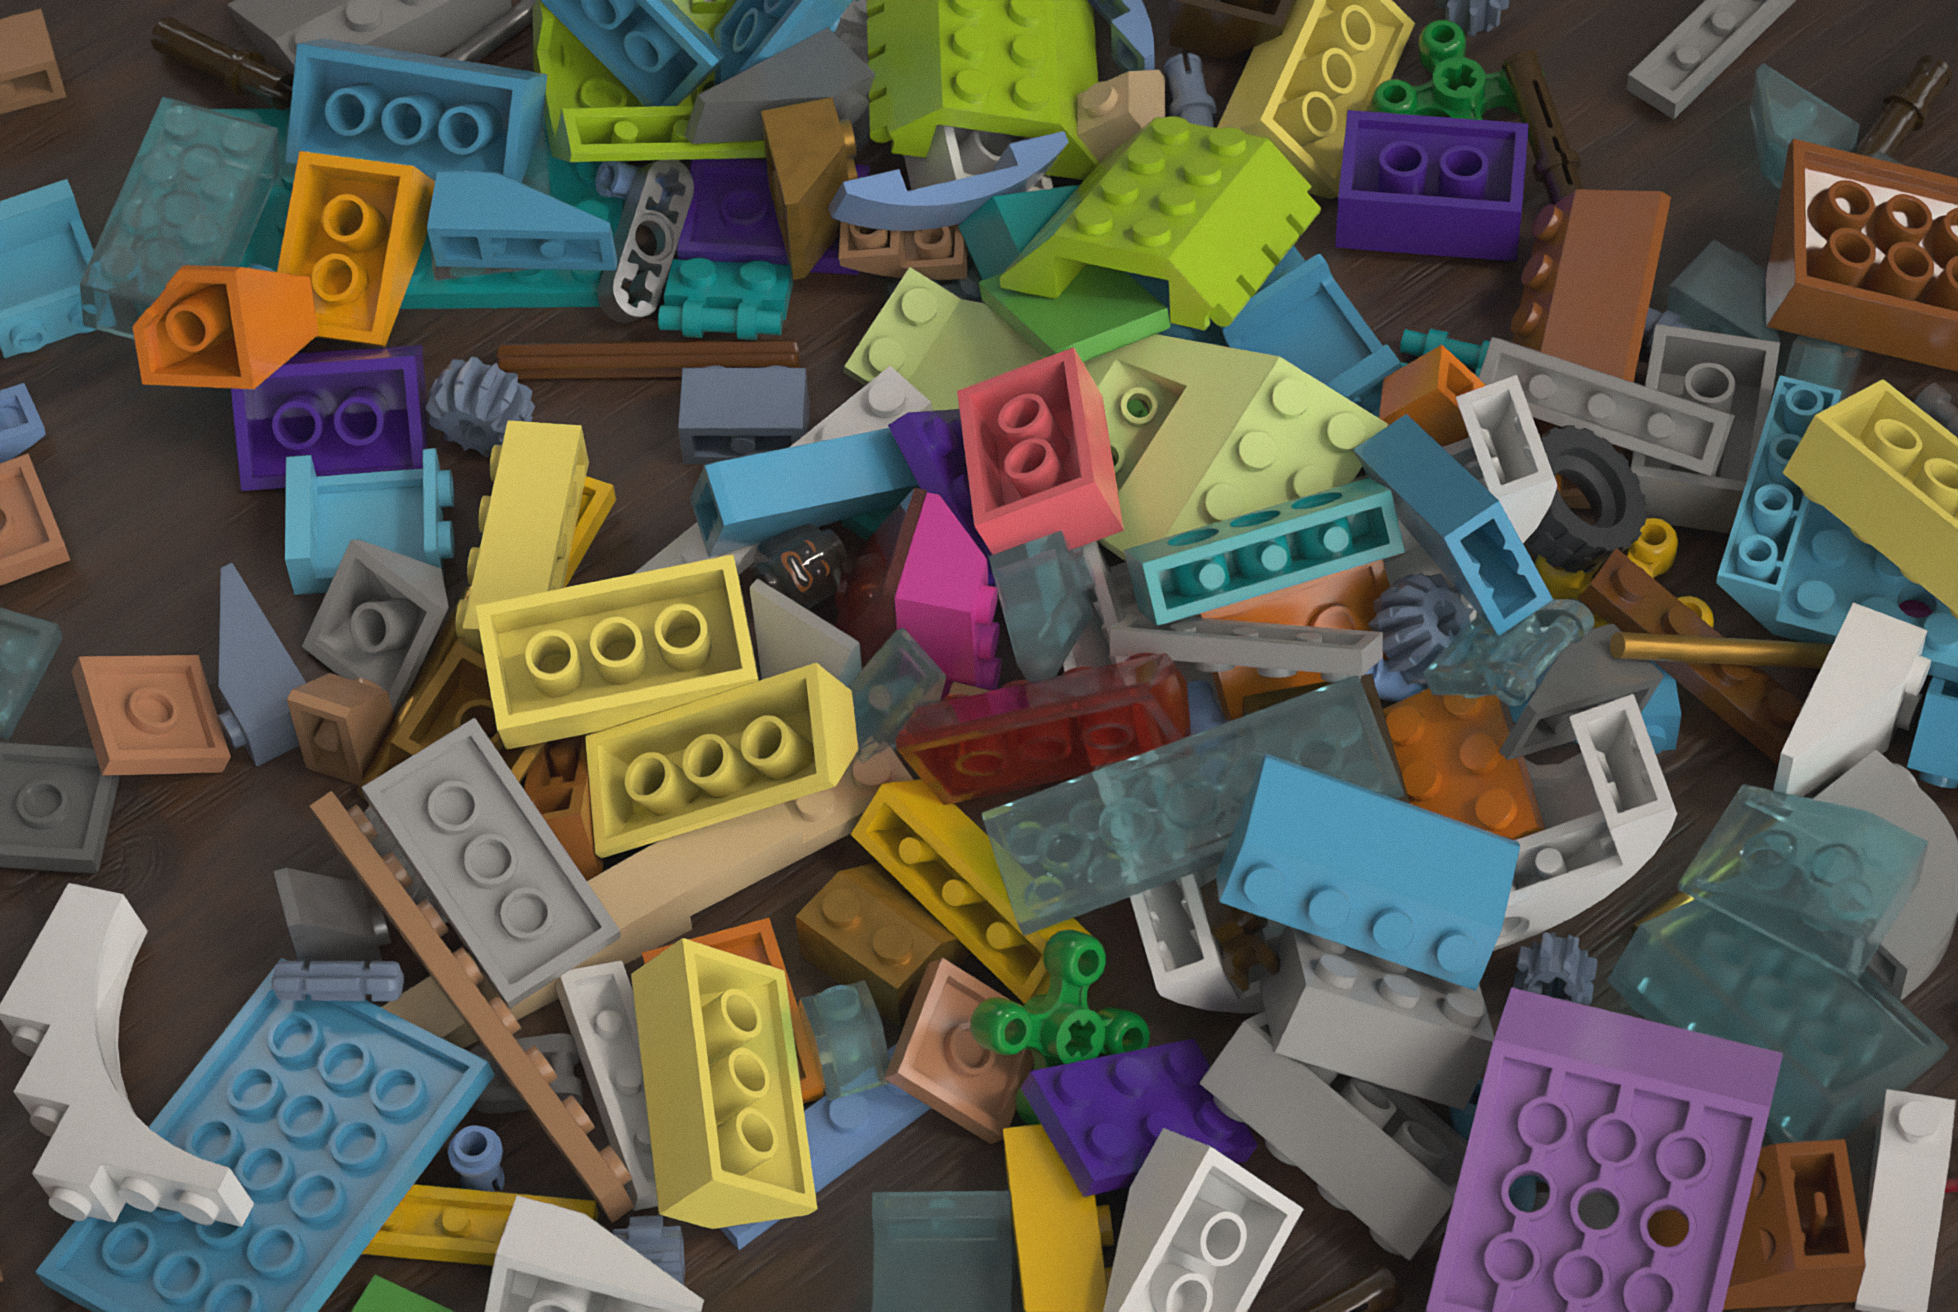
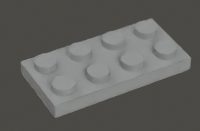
M475 718L362 787L363 796L497 995L509 1009L621 938L620 929Z

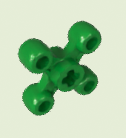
M1436 20L1424 27L1419 37V60L1427 71L1433 73L1432 79L1424 85L1413 87L1407 82L1398 79L1384 81L1375 88L1370 104V112L1482 120L1483 114L1486 111L1503 106L1510 112L1519 113L1505 72L1501 69V71L1493 74H1485L1481 65L1472 59L1465 58V34L1459 25L1449 20Z
M1073 929L1058 931L1045 944L1043 963L1046 971L1050 974V986L1047 994L1034 996L1024 1006L1000 997L988 998L977 1005L970 1018L972 1037L982 1048L1004 1056L1017 1054L1023 1049L1031 1051L1034 1057V1070L1094 1059L1098 1055L1104 1057L1144 1049L1148 1047L1150 1041L1147 1023L1138 1014L1116 1006L1103 1008L1097 1013L1089 1009L1087 991L1089 985L1098 980L1103 973L1106 965V954L1103 946L1095 937ZM1020 1086L1015 1101L1018 1115L1028 1125L1041 1124Z

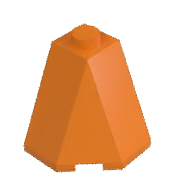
M183 265L165 285L166 288L155 302L143 312L132 326L142 385L255 389L319 335L310 277L229 266Z

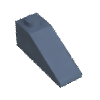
M230 563L221 568L218 687L226 711L217 715V718L232 748L235 750L244 745L257 767L299 746L287 698L292 689L306 684L235 566L233 563Z

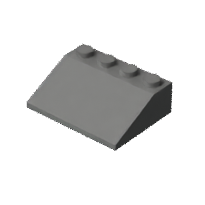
M235 0L227 4L231 16L268 64L294 75L297 43L324 38L439 57L464 44L512 8L511 0ZM285 84L288 89L293 90V87Z

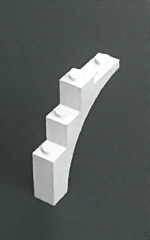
M68 883L0 1004V1020L13 1036L12 1043L21 1052L33 1057L14 1093L31 1115V1124L40 1132L52 1137L32 1172L33 1176L50 1197L48 1201L50 1206L61 1215L76 1221H84L87 1216L116 1222L127 1202L131 1206L143 1211H155L156 1207L177 1211L189 1220L202 1225H212L214 1221L242 1227L254 1203L231 1169L200 1159L164 1140L150 1130L135 1115L128 1100L121 1075L118 1050L119 1016L125 986L134 959L148 932L123 894Z

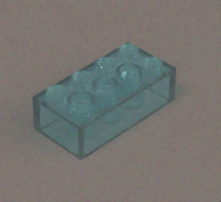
M162 97L80 281L83 326L134 339L132 326L143 312L155 302L166 288L165 285L183 265L239 267L279 173L278 128Z

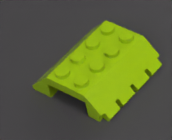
M536 0L533 3L534 72L547 74L543 115L552 157L568 162L766 158L764 140L692 144L685 137L697 95L715 86V70L679 106L646 107L540 0ZM737 0L672 1L700 29L705 31L714 42V29Z
M866 0L867 16L869 17L867 19V48L870 59L868 60V67L876 74L869 92V99L871 101L869 103L870 138L873 141L885 143L892 140L891 153L927 158L937 124L1029 138H1037L1064 131L1068 143L1044 175L1085 180L1099 164V161L1077 136V94L1088 90L1091 86L1098 83L1093 7L1087 0Z
M1155 117L1103 158L1000 276V288L1057 299L1084 266L1092 264L1169 280L1170 323L1206 330L1210 325L1211 319L1218 326L1227 327L1235 320L1250 298L1254 296L1275 267L1297 242L1299 236L1304 233L1320 213L1321 207L1307 193L1312 186L1269 138L1245 134L1242 130L1234 127L1214 128L1193 124L1181 117Z

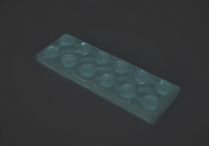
M1359 676L1349 677L981 813L1017 924L1023 936L1220 864L1265 753L1395 799L1403 797L1404 793Z

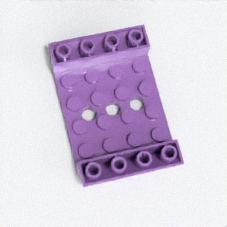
M1511 987L1494 1037L1426 1312H1722L1783 1053ZM1525 1175L1541 1178L1550 1190L1547 1204L1534 1212L1518 1210L1511 1203L1508 1196L1510 1186L1516 1179ZM1595 1192L1611 1196L1619 1207V1215L1616 1222L1602 1230L1587 1227L1580 1220L1577 1212L1581 1200ZM1661 1210H1674L1680 1213L1686 1219L1689 1227L1686 1239L1673 1247H1663L1656 1244L1650 1238L1647 1231V1223L1653 1214Z

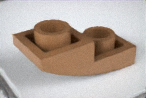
M840 222V265L876 275L903 278L909 267L930 280L967 279L968 247L958 227L960 224L936 229L892 231Z

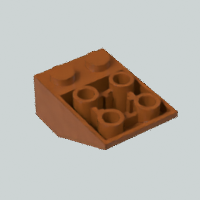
M1845 1139L1775 1143L1761 1147L1723 1310L1856 1302L1866 1268V1261ZM1674 1210L1658 1211L1651 1216L1647 1223V1231L1650 1238L1656 1244L1663 1247L1679 1245L1686 1239L1689 1232L1686 1219Z

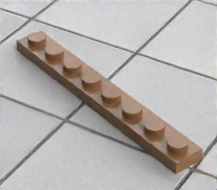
M332 791L311 804L310 807L327 836L609 1220L613 1223L633 1209L634 1205L623 1185L633 1179L625 1165L610 1145L600 1152L597 1151L586 1136L587 1133L595 1128L590 1118L573 1095H570L561 1102L549 1086L558 1077L536 1045H533L524 1052L512 1036L521 1029L519 1023L499 996L487 1002L476 986L484 981L485 978L466 950L461 947L454 953H451L440 937L449 932V929L432 904L427 899L418 905L413 902L405 889L414 884V882L394 853L390 851L382 858L379 856L370 843L379 835L360 807L355 804L346 811Z

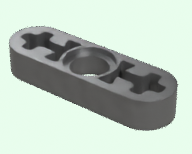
M678 160L654 161L641 167L633 178L614 237L618 260L616 271L604 270L598 287V299L601 308L608 317L616 322L629 323L645 317L657 308L694 192L692 176L686 166ZM661 176L665 179L663 188L670 192V196L660 200L662 186L655 182ZM656 205L655 211L646 210ZM639 224L649 227L656 237L657 249L653 256L646 255L637 246L635 232ZM637 270H645V272L636 275ZM632 281L630 294L637 298V301L629 305L627 303L628 293L621 286Z

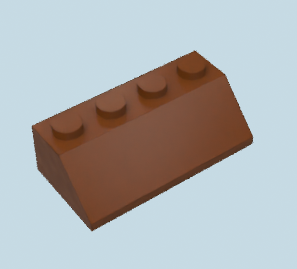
M1576 189L1557 204L1547 205L1539 213L1532 227V235L1535 237L1531 259L1526 264L1521 277V281L1525 286L1520 307L1511 322V331L1514 333L1512 343L1634 382L1671 197L1662 191ZM1533 417L1537 431L1542 434L1555 427H1558V429L1562 428L1561 426Z

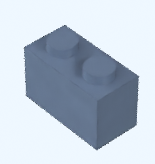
M777 365L766 368H726L723 366L683 368L678 426L683 464H711L792 446L808 433L810 403L806 368H787Z

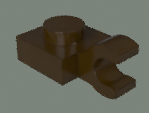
M1216 878L1201 886L1200 891L1210 932L1222 944L1224 952L1222 969L1224 974L1242 992L1250 989L1247 979L1248 972L1256 964L1261 963L1272 975L1279 972L1280 958L1265 942L1262 930L1268 926L1267 918L1219 902Z

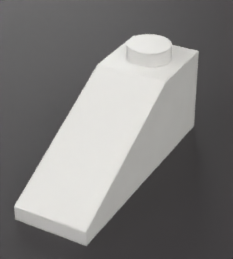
M1886 1089L1876 1126L1863 1234L1866 1268L1855 1302V1310L1865 1312H1927L1949 1165L1956 1100Z

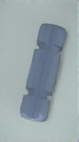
M280 961L275 965L272 977V990L275 991L277 998L280 1000L302 1001L306 999V994H311V1001H365L367 994H371L372 1001H396L401 997L404 985V973L401 971L399 963L395 961H372L370 968H365L364 961H311L309 967H304V961Z

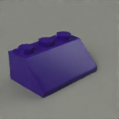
M1348 110L1338 194L1335 248L1517 262L1528 124Z
M422 345L295 354L255 389L231 388L241 491L286 488V457L311 455L316 477L423 469V449H427V398Z

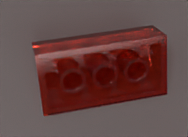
M1166 652L1160 654L1138 653L1120 663L1097 668L1075 667L1067 670L1061 676L1034 682L1025 680L1013 681L1005 684L1001 689L971 696L965 694L950 695L943 698L939 703L917 707L896 736V749L943 805L1192 752L1193 749L1187 681Z

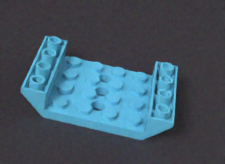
M1780 375L1716 583L1773 635L1800 642L1833 644L1853 602L1928 630L1922 651L1923 657L1931 659L1927 675L1958 682V619L1951 614L1949 608L1924 587L1908 580L1900 572L1898 566L1872 545L1856 538L1845 523L1824 506L1809 500L1803 494L1801 488L1783 474L1786 465L1814 416L1839 403L1842 391ZM1908 600H1918L1925 603L1932 610V613L1923 618L1911 617L1899 608V604Z

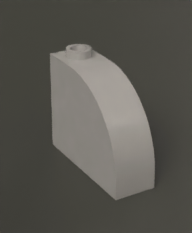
M1875 749L1763 838L1757 872L1896 1000L1900 1002L1909 995L1938 966L1947 951L1958 916V840L1946 816L1936 803L1918 787L1915 778L1906 768L1899 764H1892Z

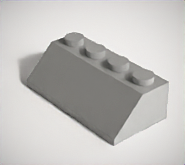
M1266 1010L1245 1020L1200 1081V1084L1214 1095L1213 1100L1216 1106L1228 1117L1236 1121L1246 1122L1265 1138L1266 1147L1277 1159L1288 1165L1298 1166L1317 1182L1318 1191L1329 1203L1337 1208L1350 1210L1369 1226L1372 1238L1385 1250L1393 1254L1403 1255L1410 1261L1433 1245L1447 1229L1468 1141L1411 1094L1275 1054Z

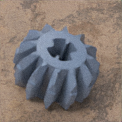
M471 357L468 362L452 359L447 369L442 371L439 379H435L429 391L428 397L430 399L426 406L427 411L431 414L429 424L435 429L444 431V440L455 441L461 444L464 451L471 448L479 451L483 456L490 457L493 446L503 444L508 420L532 422L533 417L531 415L535 408V405L531 402L532 390L525 385L517 383L518 375L516 373H506L500 370L497 363L492 366L486 365L476 357Z
M1421 572L1415 576L1410 574L1393 583L1394 586L1386 589L1379 598L1373 601L1374 611L1377 615L1368 623L1374 632H1382L1383 651L1388 657V672L1401 671L1408 685L1415 683L1430 685L1434 682L1439 684L1456 676V672L1462 670L1470 660L1477 656L1472 642L1481 634L1471 624L1469 617L1474 608L1464 606L1461 601L1460 591L1456 587L1448 588L1447 582L1441 573L1430 576L1424 575Z

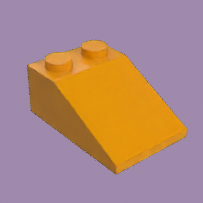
M299 151L277 272L310 277L319 332L316 338L380 347L386 346L426 240L435 185L433 179L415 166Z

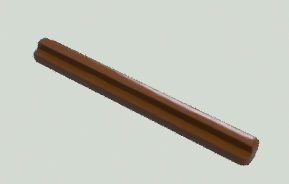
M793 339L503 343L498 348L497 365L500 370L506 373H516L518 379L682 377L683 368H705L708 366L766 368L777 365L787 368H799L800 352L797 341Z

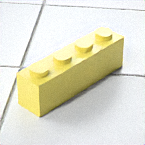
M508 420L503 444L494 445L492 448L490 478L494 485L491 496L484 495L479 507V530L483 533L480 547H472L468 557L467 577L469 585H472L469 600L461 599L459 601L456 613L457 637L465 638L467 647L483 656L475 605L560 589L564 586L589 464L581 425Z

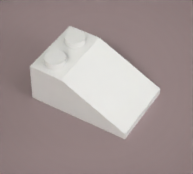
M1853 602L1782 749L1767 822L1770 823L1778 816L1787 820L1876 749L1881 754L1886 752L1898 727L1907 731L1910 730L1923 697L1919 692L1931 665V659L1922 656L1928 630Z
M1163 1128L1129 1189L1103 1312H1247L1303 1208L1212 1147Z
M516 1196L495 1255L485 1312H701L704 1300L584 1213Z

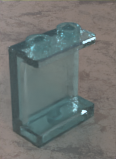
M1010 1191L872 1192V1223L874 1231L872 1312H1012V1211Z

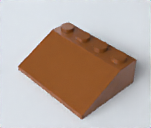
M1793 139L1788 146L1766 274V327L1958 372V178Z

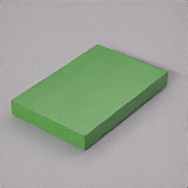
M1086 264L1057 299L1000 288V276L1003 273L978 282L982 301L1044 358L1074 347L1082 362H1085L1171 327L1167 307L1125 271Z

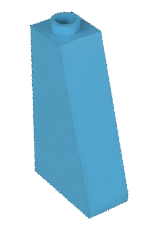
M1407 414L1353 449L1368 477L1391 490L1399 521L1498 636L1553 600L1500 501Z
M885 428L705 465L691 494L690 501L708 557L917 500L923 498L924 494L890 429Z

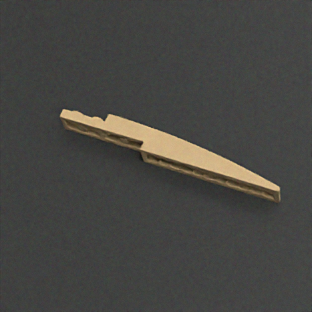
M883 738L855 754L836 787L660 840L587 881L620 929L621 938L573 969L621 960L623 965L642 956V952L656 949L692 930L690 916L852 833L882 783L913 780V778L889 743ZM468 952L485 978L476 987L487 1002H489L498 995ZM431 976L402 993L398 1000L390 1001L381 1007L462 1049L478 1041ZM557 979L511 1007L509 1010L515 1019L519 1020L559 999L555 988Z

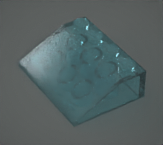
M1758 871L1641 923L1607 979V982L1627 1000L1630 1007L1643 1015L1648 1021L1783 1053L1765 1132L1770 1135L1774 1143L1839 1140L1844 1138L1882 1107L1886 1089L1902 1091L1940 1060L1949 1049L1946 1043Z

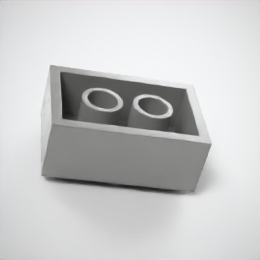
M1660 324L1655 325L1645 386L1735 416L1715 476H1708L1634 451L1631 470L1633 473H1636L1640 481L1641 493L1645 496L1644 514L1646 518L1662 519L1670 525L1727 534L1731 533L1771 405L1780 342Z
M1286 925L1275 949L1280 958V970L1272 975L1266 969L1259 983L1274 1053L1464 1110L1489 1060L1495 1037L1480 985L1474 991Z

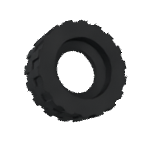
M1565 425L1561 429L1555 427L1540 437L1553 475L1555 477V474L1558 473L1568 478L1581 490L1590 504L1595 524L1590 525L1578 518L1565 504L1557 488L1546 514L1526 541L1529 544L1528 547L1535 554H1540L1546 559L1548 564L1554 567L1560 566L1565 568L1566 572L1571 573L1583 571L1584 573L1593 572L1616 548L1623 552L1638 540L1642 534L1640 529L1646 522V515L1644 514L1645 496L1641 493L1640 481L1636 473H1633L1627 464L1629 463L1622 453L1619 454L1612 447L1613 444L1604 437L1596 436L1594 431L1587 428L1577 429L1575 425Z

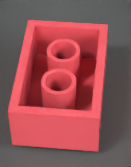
M1074 347L957 391L974 526L1004 574L1124 531L1103 396Z

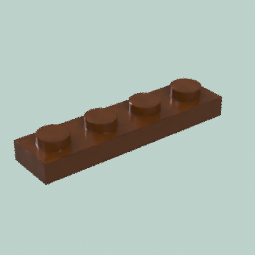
M1617 548L1601 563L1577 597L1608 624H1614L1621 632L1724 638ZM1653 660L1776 764L1779 763L1782 749L1804 706L1791 692L1781 686L1759 666Z

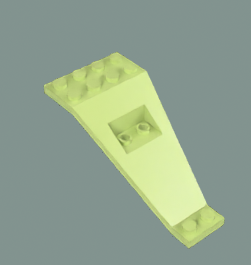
M909 267L845 364L843 373L866 386L891 366L932 402L933 411L959 409L957 391L1044 359V357L985 303L960 299ZM1155 334L1085 361L1083 364L1103 396L1111 452L1115 456L1117 463L1114 466L1124 528V531L1097 540V542L1126 561L1125 549L1352 483L1362 467L1353 449L1386 428L1388 424L1280 356ZM1134 399H1140L1148 405L1149 414L1142 418L1134 417L1129 413L1127 403Z

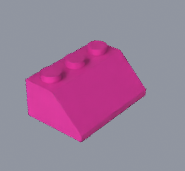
M927 493L895 595V610L903 704L942 711L953 681L996 692L1001 673V658L994 656L997 649L1000 626L999 623L992 622L997 604L998 589L988 585L987 558L941 496Z

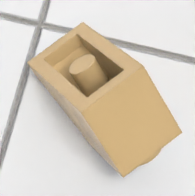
M1159 70L1128 71L1108 81L1098 82L1088 90L1077 94V136L1099 163L1155 117H1165V77Z

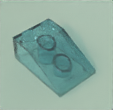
M1742 785L1678 883V890L1857 982L1920 882L1929 841L1866 810Z

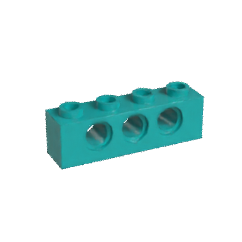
M1370 478L1124 550L1138 610L1157 626L1405 553L1391 490Z

